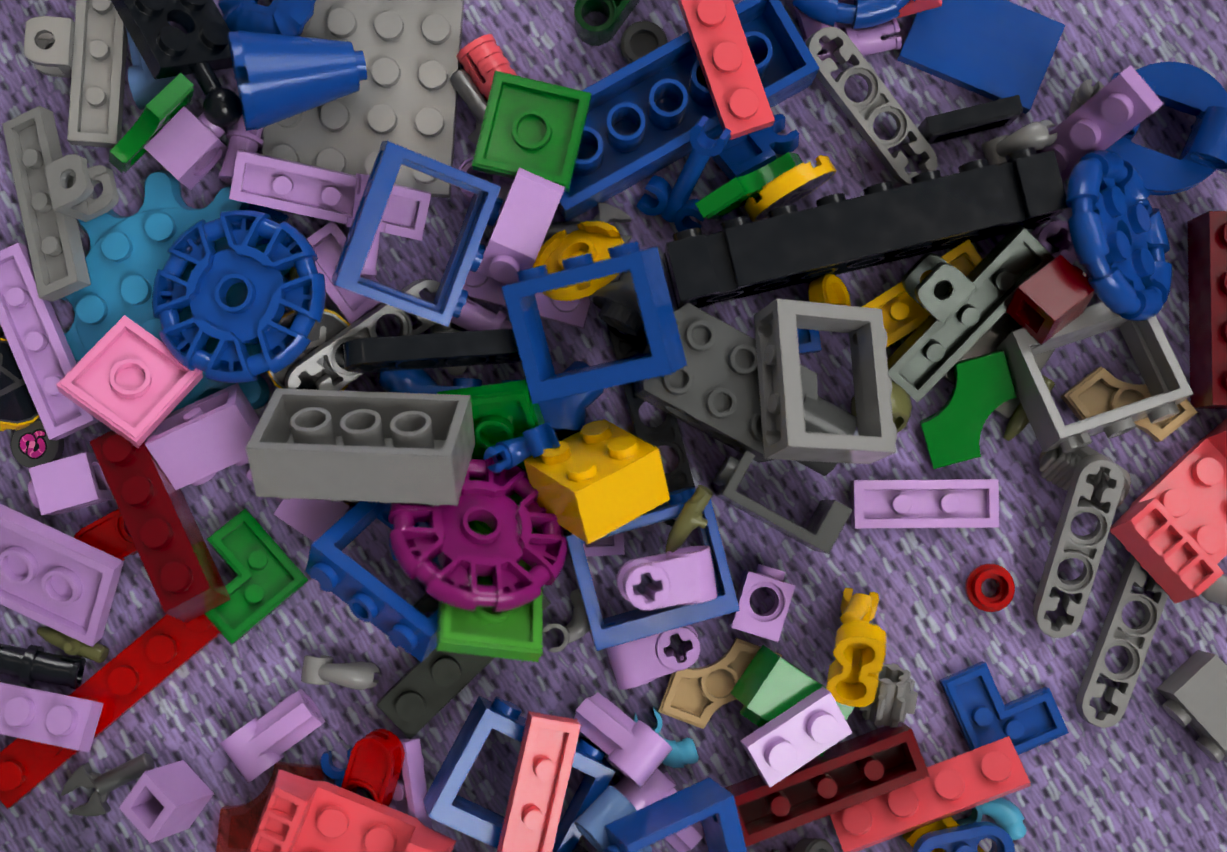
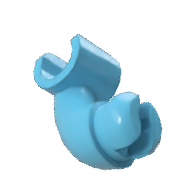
M653 707L657 722L651 729L660 735L659 732L663 725L662 717L658 710ZM636 713L634 714V717H633V721H635V722L638 721V717H637ZM685 738L679 742L664 739L673 750L664 759L663 765L672 768H684V765L694 764L698 761L699 756L693 739Z
M1001 797L972 808V813L968 818L956 820L961 826L981 822L982 816L988 815L995 821L996 825H999L1010 835L1012 840L1023 838L1027 832L1026 826L1023 823L1025 818L1020 809L1011 801Z

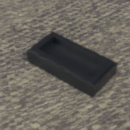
M1019 95L926 117L918 126V130L931 145L1009 126L1021 115L1023 108Z

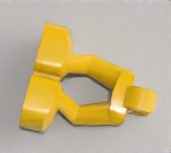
M847 587L843 591L840 606L842 613L840 621L843 624L836 632L833 656L836 660L829 665L827 690L831 692L835 701L844 705L866 707L873 703L875 699L879 672L882 670L886 654L887 640L886 632L882 628L869 623L876 615L879 602L877 592L870 591L869 595L855 593L853 595V588Z

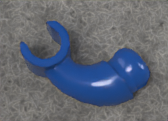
M550 421L523 432L524 436L500 441L495 446L488 447L484 453V460L492 457L495 464L487 468L494 473H500L504 469L510 470L531 455L535 458L544 454V449L560 447Z

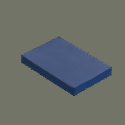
M942 0V6L916 13L897 60L993 101L1019 95L1023 108L1022 113L1027 114L1033 105L1065 24L1007 0Z

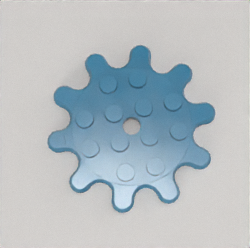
M158 170L146 178L144 203L134 215L128 217L120 216L111 209L109 212L88 222L78 219L80 227L90 239V249L85 259L91 285L60 298L69 302L74 310V322L70 330L64 335L76 363L124 315L162 341L159 335L160 331H162L160 320L153 316L152 291L157 270H163L171 255L167 250L184 231L202 219L210 222L220 218L221 212L250 210L251 204L229 199L231 185H227L217 193L214 200L208 206L201 209L189 207L181 196L179 181L169 171ZM226 237L215 241L216 247L214 248L216 253L230 248ZM269 242L260 245L256 244L255 248L264 253ZM188 264L181 279L188 282V278L195 266ZM291 268L282 271L283 275L289 273ZM236 283L229 288L226 294V301L229 307L239 306L245 301L248 294L245 283ZM190 306L183 308V311L179 313L181 322L194 318ZM210 336L206 343V351L213 354L219 341ZM260 343L256 345L245 344L249 357L260 353L262 350ZM203 372V378L172 412L236 383L210 380L206 378V374ZM260 374L257 381L238 383L253 409H259L268 401L270 394L269 386Z

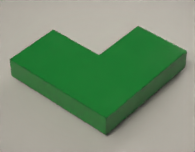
M246 508L207 538V543L237 576L225 586L231 599L204 613L207 619L232 646L308 582V579Z

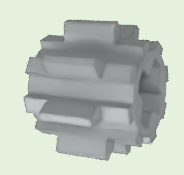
M894 663L883 664L882 670L879 672L878 687L873 703L866 707H858L859 710L863 711L862 717L865 720L869 719L874 722V725L879 727L883 725L893 728L898 727L899 722L904 723L906 713H915L918 692L914 691L915 681L910 679L911 673Z

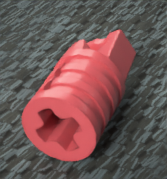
M486 34L473 40L463 47L456 56L487 102L495 71L517 76L514 69L510 67L508 59L504 57L503 51L497 46L492 34Z

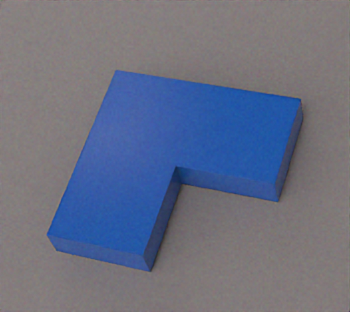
M983 661L939 680L970 751L1010 736L1019 755L1069 733L1048 687H1043L1004 704L988 666Z

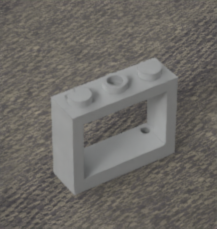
M777 298L754 315L764 459L870 465L896 453L897 428L893 422L892 380L888 374L886 354L888 336L883 324L882 309ZM797 329L849 333L858 435L811 433L805 431Z
M1103 302L1086 307L1080 316L1042 345L1025 328L1012 331L997 347V351H1004L1014 389L1043 453L1059 447L1062 448L1064 454L1076 451L1091 444V436L1105 432L1108 439L1117 437L1136 428L1135 421L1147 417L1151 424L1166 420L1178 414L1180 411L1177 405L1193 395L1191 387L1156 315L1145 321H1130L1112 312ZM1119 328L1151 397L1065 426L1033 356Z

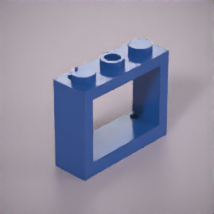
M382 141L331 281L338 287L449 327L452 316L459 318L461 310L466 304L468 291L464 290L463 287L469 271L476 272L482 262L485 245L480 242L486 226H494L498 219L499 210L503 203V199L498 197L501 186L392 142ZM401 165L474 193L433 302L360 276Z
M638 241L608 248L609 259L594 262L592 253L562 260L564 268L562 271L548 274L546 264L518 271L519 282L502 286L532 404L672 374L687 365L657 246L640 250ZM630 270L651 353L555 374L535 294Z
M695 487L670 492L669 501L600 539L677 518L685 503L694 494ZM711 499L705 507L702 517L707 519L708 523L704 529L697 527L701 545L710 546L718 597L703 603L674 605L654 610L635 609L602 618L583 547L585 542L568 530H563L564 536L567 539L568 551L592 640L597 651L740 611Z
M359 501L311 545L305 572L310 575L311 579L313 578L319 582L320 589L326 592L331 591L349 605L350 610L358 619L372 623L386 634L396 648L401 646L405 649L406 653H410L420 662H423L436 648L438 609L427 618L342 552L376 518L394 530V525L388 521L392 503ZM419 522V527L429 528V522ZM437 555L432 561L441 567Z
M481 696L478 697L423 799L429 818L496 849L498 848L504 816L457 795L492 728L522 742L527 719L520 716L521 708L496 696L493 702ZM581 738L576 745L572 767L586 774L558 825L552 852H571L575 849L582 834L576 828L574 821L606 790L615 773L613 767L604 758L605 753L585 738Z
M710 777L604 826L609 846L605 848L604 852H638L699 821L702 823L709 852H747L734 795Z

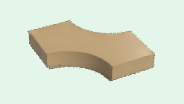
M1097 367L1060 397L1080 421L1151 397V394L1146 384L1139 385L1123 382L1115 378L1105 368ZM1185 399L1177 405L1180 412L1166 420L1151 424L1147 417L1134 423L1137 428L1151 436L1155 442H1161L1198 412Z
M736 637L727 653L716 662L704 667L687 668L671 673L658 712L704 729L714 712L728 702L737 700L730 692L761 646Z

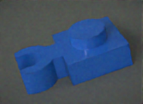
M783 114L774 115L775 122L771 127L729 140L720 154L711 157L729 180L751 173L776 160V154H786L798 147L799 132L797 130L787 135L777 134L785 129V116Z

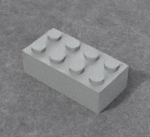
M276 388L246 446L256 497L415 503L433 506L457 505L475 447L471 396Z

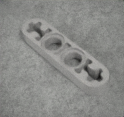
M824 27L813 33L805 44L820 68L816 77L893 178L899 183L910 185L912 184L911 178L919 175L917 172H905L904 167L909 162L901 150L894 151L892 155L888 151L889 148L900 144L906 136L910 139V142L901 146L910 156L921 155L923 160L918 164L919 169L922 171L920 174L936 170L938 166L937 156L933 148L848 35L836 27ZM820 39L825 43L831 40L836 43L837 48L833 51V55L840 65L848 60L853 64V67L842 71L835 80L830 73L839 69L831 58L821 60L817 55L822 49L819 42ZM851 75L863 77L868 84L867 96L861 102L851 101L845 94L844 85ZM880 113H888L896 121V132L889 140L880 139L873 130L874 120Z
M418 279L401 291L421 298L419 292L422 289L430 293H437L440 282L432 279ZM381 303L294 363L287 370L285 388L296 389L299 387L301 381L298 376L304 371L313 376L325 369L317 363L323 356H325L328 366L339 377L332 382L328 374L323 375L315 382L318 390H341L364 373L349 372L337 364L335 360L336 350L342 343L350 340L378 337L375 332V325L377 320L383 315L393 314L399 319L401 330L398 336L420 335L436 322L411 314L417 320V323L412 326L409 317L401 309Z
M1092 454L1084 457L1074 469L1033 603V615L1039 628L1044 634L1052 638L1070 636L1078 629L1124 487L1122 470L1110 457L1103 454ZM1100 467H1104V472L1110 477L1108 483L1100 482L1097 486L1095 497L1100 503H1103V506L1100 507L1096 503L1089 501L1091 500L1094 488L1087 479V476L1089 474H1098ZM1084 496L1088 500H1079V498ZM1084 512L1095 514L1098 523L1091 534L1079 536L1072 532L1071 523L1078 514ZM1077 558L1083 562V572L1078 578L1063 580L1058 577L1057 568L1065 559ZM1052 587L1065 592L1062 606L1067 616H1058L1056 623H1051L1046 613L1047 610L1055 611L1060 600L1056 589H1052Z
M1132 555L1124 568L1076 698V708L1081 718L1096 727H1112L1122 719L1169 596L1152 577L1148 580L1145 591L1154 592L1153 599L1146 595L1130 592L1132 585L1143 588L1147 578V573L1140 570V563ZM1131 601L1139 602L1145 611L1143 622L1135 628L1126 626L1122 619V610ZM1121 646L1127 652L1128 663L1122 671L1112 673L1106 667L1105 655L1112 647ZM1100 674L1106 679L1121 682L1119 689L1108 686L1105 701L1111 703V708L1108 713L1100 711L1096 718V709L1090 706V700L1092 697L1101 698L1106 688V684L1097 682Z

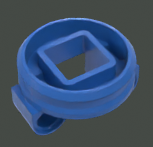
M1159 62L1135 70L1164 103V106L1195 116V123L1179 159L1132 143L1131 140L1136 135L1141 123L1106 150L1119 154L1124 161L1132 164L1139 172L1144 188L1151 191V195L1163 196L1180 193L1195 187L1216 170L1227 173V92L1222 85L1209 73L1186 63ZM1121 72L1113 73L1108 83L1111 82L1115 77H1117Z

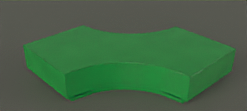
M179 73L145 106L139 119L109 151V162L121 173H126L147 152L143 147L183 106L186 107L191 102L194 84L182 73Z
M787 152L778 159L751 173L733 178L696 202L695 205L703 218L720 219L745 205L748 198L753 197L754 200L760 198L759 192L763 190V186L803 162L798 154Z
M1003 350L957 362L954 365V387L949 399L937 413L919 421L933 469L981 457L979 443L985 421L998 406L1010 399L1016 398Z

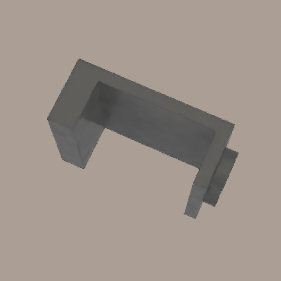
M744 451L737 454L736 458L731 455L729 458H725L713 479V483L720 486L715 496L814 551L830 553L853 509L837 500H821L804 529L736 491L755 457L754 454Z

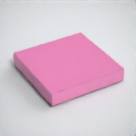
M124 315L56 386L61 394L139 448L203 378V371L197 368L194 371H190L174 358L162 341Z

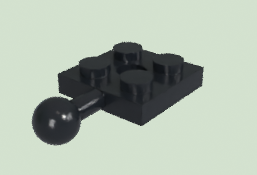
M111 0L154 79L175 77L179 73L183 75L193 74L206 96L203 101V112L207 120L218 127H230L239 121L243 111L239 96L230 89L222 88L214 73V70L233 68L228 43V32L231 31L213 0ZM168 21L182 25L188 34H185L176 27L170 26Z

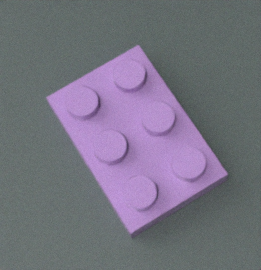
M0 504V604L93 647L103 637L124 561Z

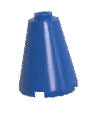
M242 30L228 32L231 61L239 98L243 106L242 117L246 131L259 130L358 92L360 90L359 81L367 80V68L363 51H354L350 41Z

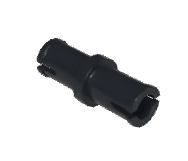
M0 643V674L19 677L21 683L30 685L36 681L77 689L82 682L86 664L85 658H73L44 652L42 646L37 645L21 648Z

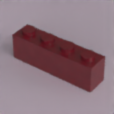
M1208 211L1187 222L1190 387L1193 395L1190 396V403L1195 409H1227V211Z
M111 430L90 441L91 447L164 613L188 623L229 601L231 598L181 489H174L146 447V440L137 448L130 441Z
M899 722L898 727L884 726L830 747L822 757L818 755L772 787H769L760 775H756L725 787V789L734 795L745 845L748 847L927 778L930 775L912 729L906 724Z

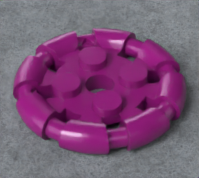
M484 457L483 459L470 460L457 505L433 506L429 504L392 503L388 521L394 525V530L389 534L391 548L406 575L411 580L417 577L427 586L426 593L433 598L450 606L473 612L476 606L491 607L493 612L508 611L526 605L541 595V588L544 585H552L559 576L565 563L568 547L567 539L562 534L565 528L558 524L555 514L546 513V509L544 507L540 508L537 504L539 492L531 486L527 472L515 466L510 470L504 469L500 473H494L487 468L495 464L492 457L484 460ZM469 478L481 479V481H480V480H471V481H470ZM516 493L524 500L518 506L507 496H512ZM471 521L485 522L492 529L493 533L488 535L477 534L469 527L468 523ZM417 522H429V528L414 527V524ZM532 528H535L541 534L532 533ZM437 555L440 565L444 568L442 571L430 562ZM521 559L531 567L529 572L518 564ZM477 576H492V586L477 585Z

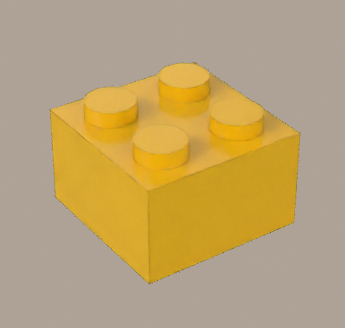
M605 419L587 423L581 428V431L559 441L560 447L544 449V454L535 458L530 456L523 460L529 482L534 490L537 489L539 492L537 504L540 508L544 507L546 513L555 514L560 526L588 545L670 500L659 449Z

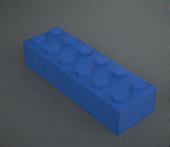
M743 0L736 4L735 8L770 108L811 86L820 68L781 1ZM689 32L680 35L582 90L591 93L592 98L569 192H563L558 209L565 221L569 222L596 207L599 202L603 203L690 154L693 147L689 140V133L697 120L703 115L708 117L707 124L704 127L705 134L711 139H717L721 136L723 130Z

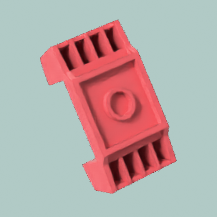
M1227 418L1164 472L1131 504L1130 508L1110 528L1112 535L1123 544L1125 549L1132 554L1140 563V566L1151 575L1174 603L1199 596L1224 574L1217 564L1227 555Z
M279 769L247 852H452L456 840L424 826L413 816L327 781H313Z

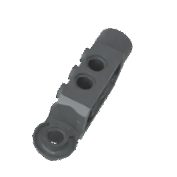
M622 272L618 281L610 282L589 296L592 303L601 309L598 314L599 317L608 325L635 337H639L642 332L646 334L631 273ZM690 303L674 311L687 365L672 374L633 382L634 395L740 453L748 451L754 454L753 460L758 463L775 460L764 459L756 340ZM649 342L642 354L651 353ZM800 364L805 431L811 433L854 435L857 417L818 396L817 373ZM797 461L823 476L829 474L838 464L832 462Z

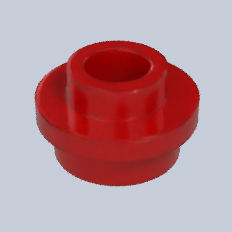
M982 564L974 568L968 575L965 591L968 600L976 608L986 612H997L1007 607L1012 601L1015 584L1011 574L1005 568L996 564ZM991 578L997 584V591L993 596L986 597L982 593L981 586L986 579Z

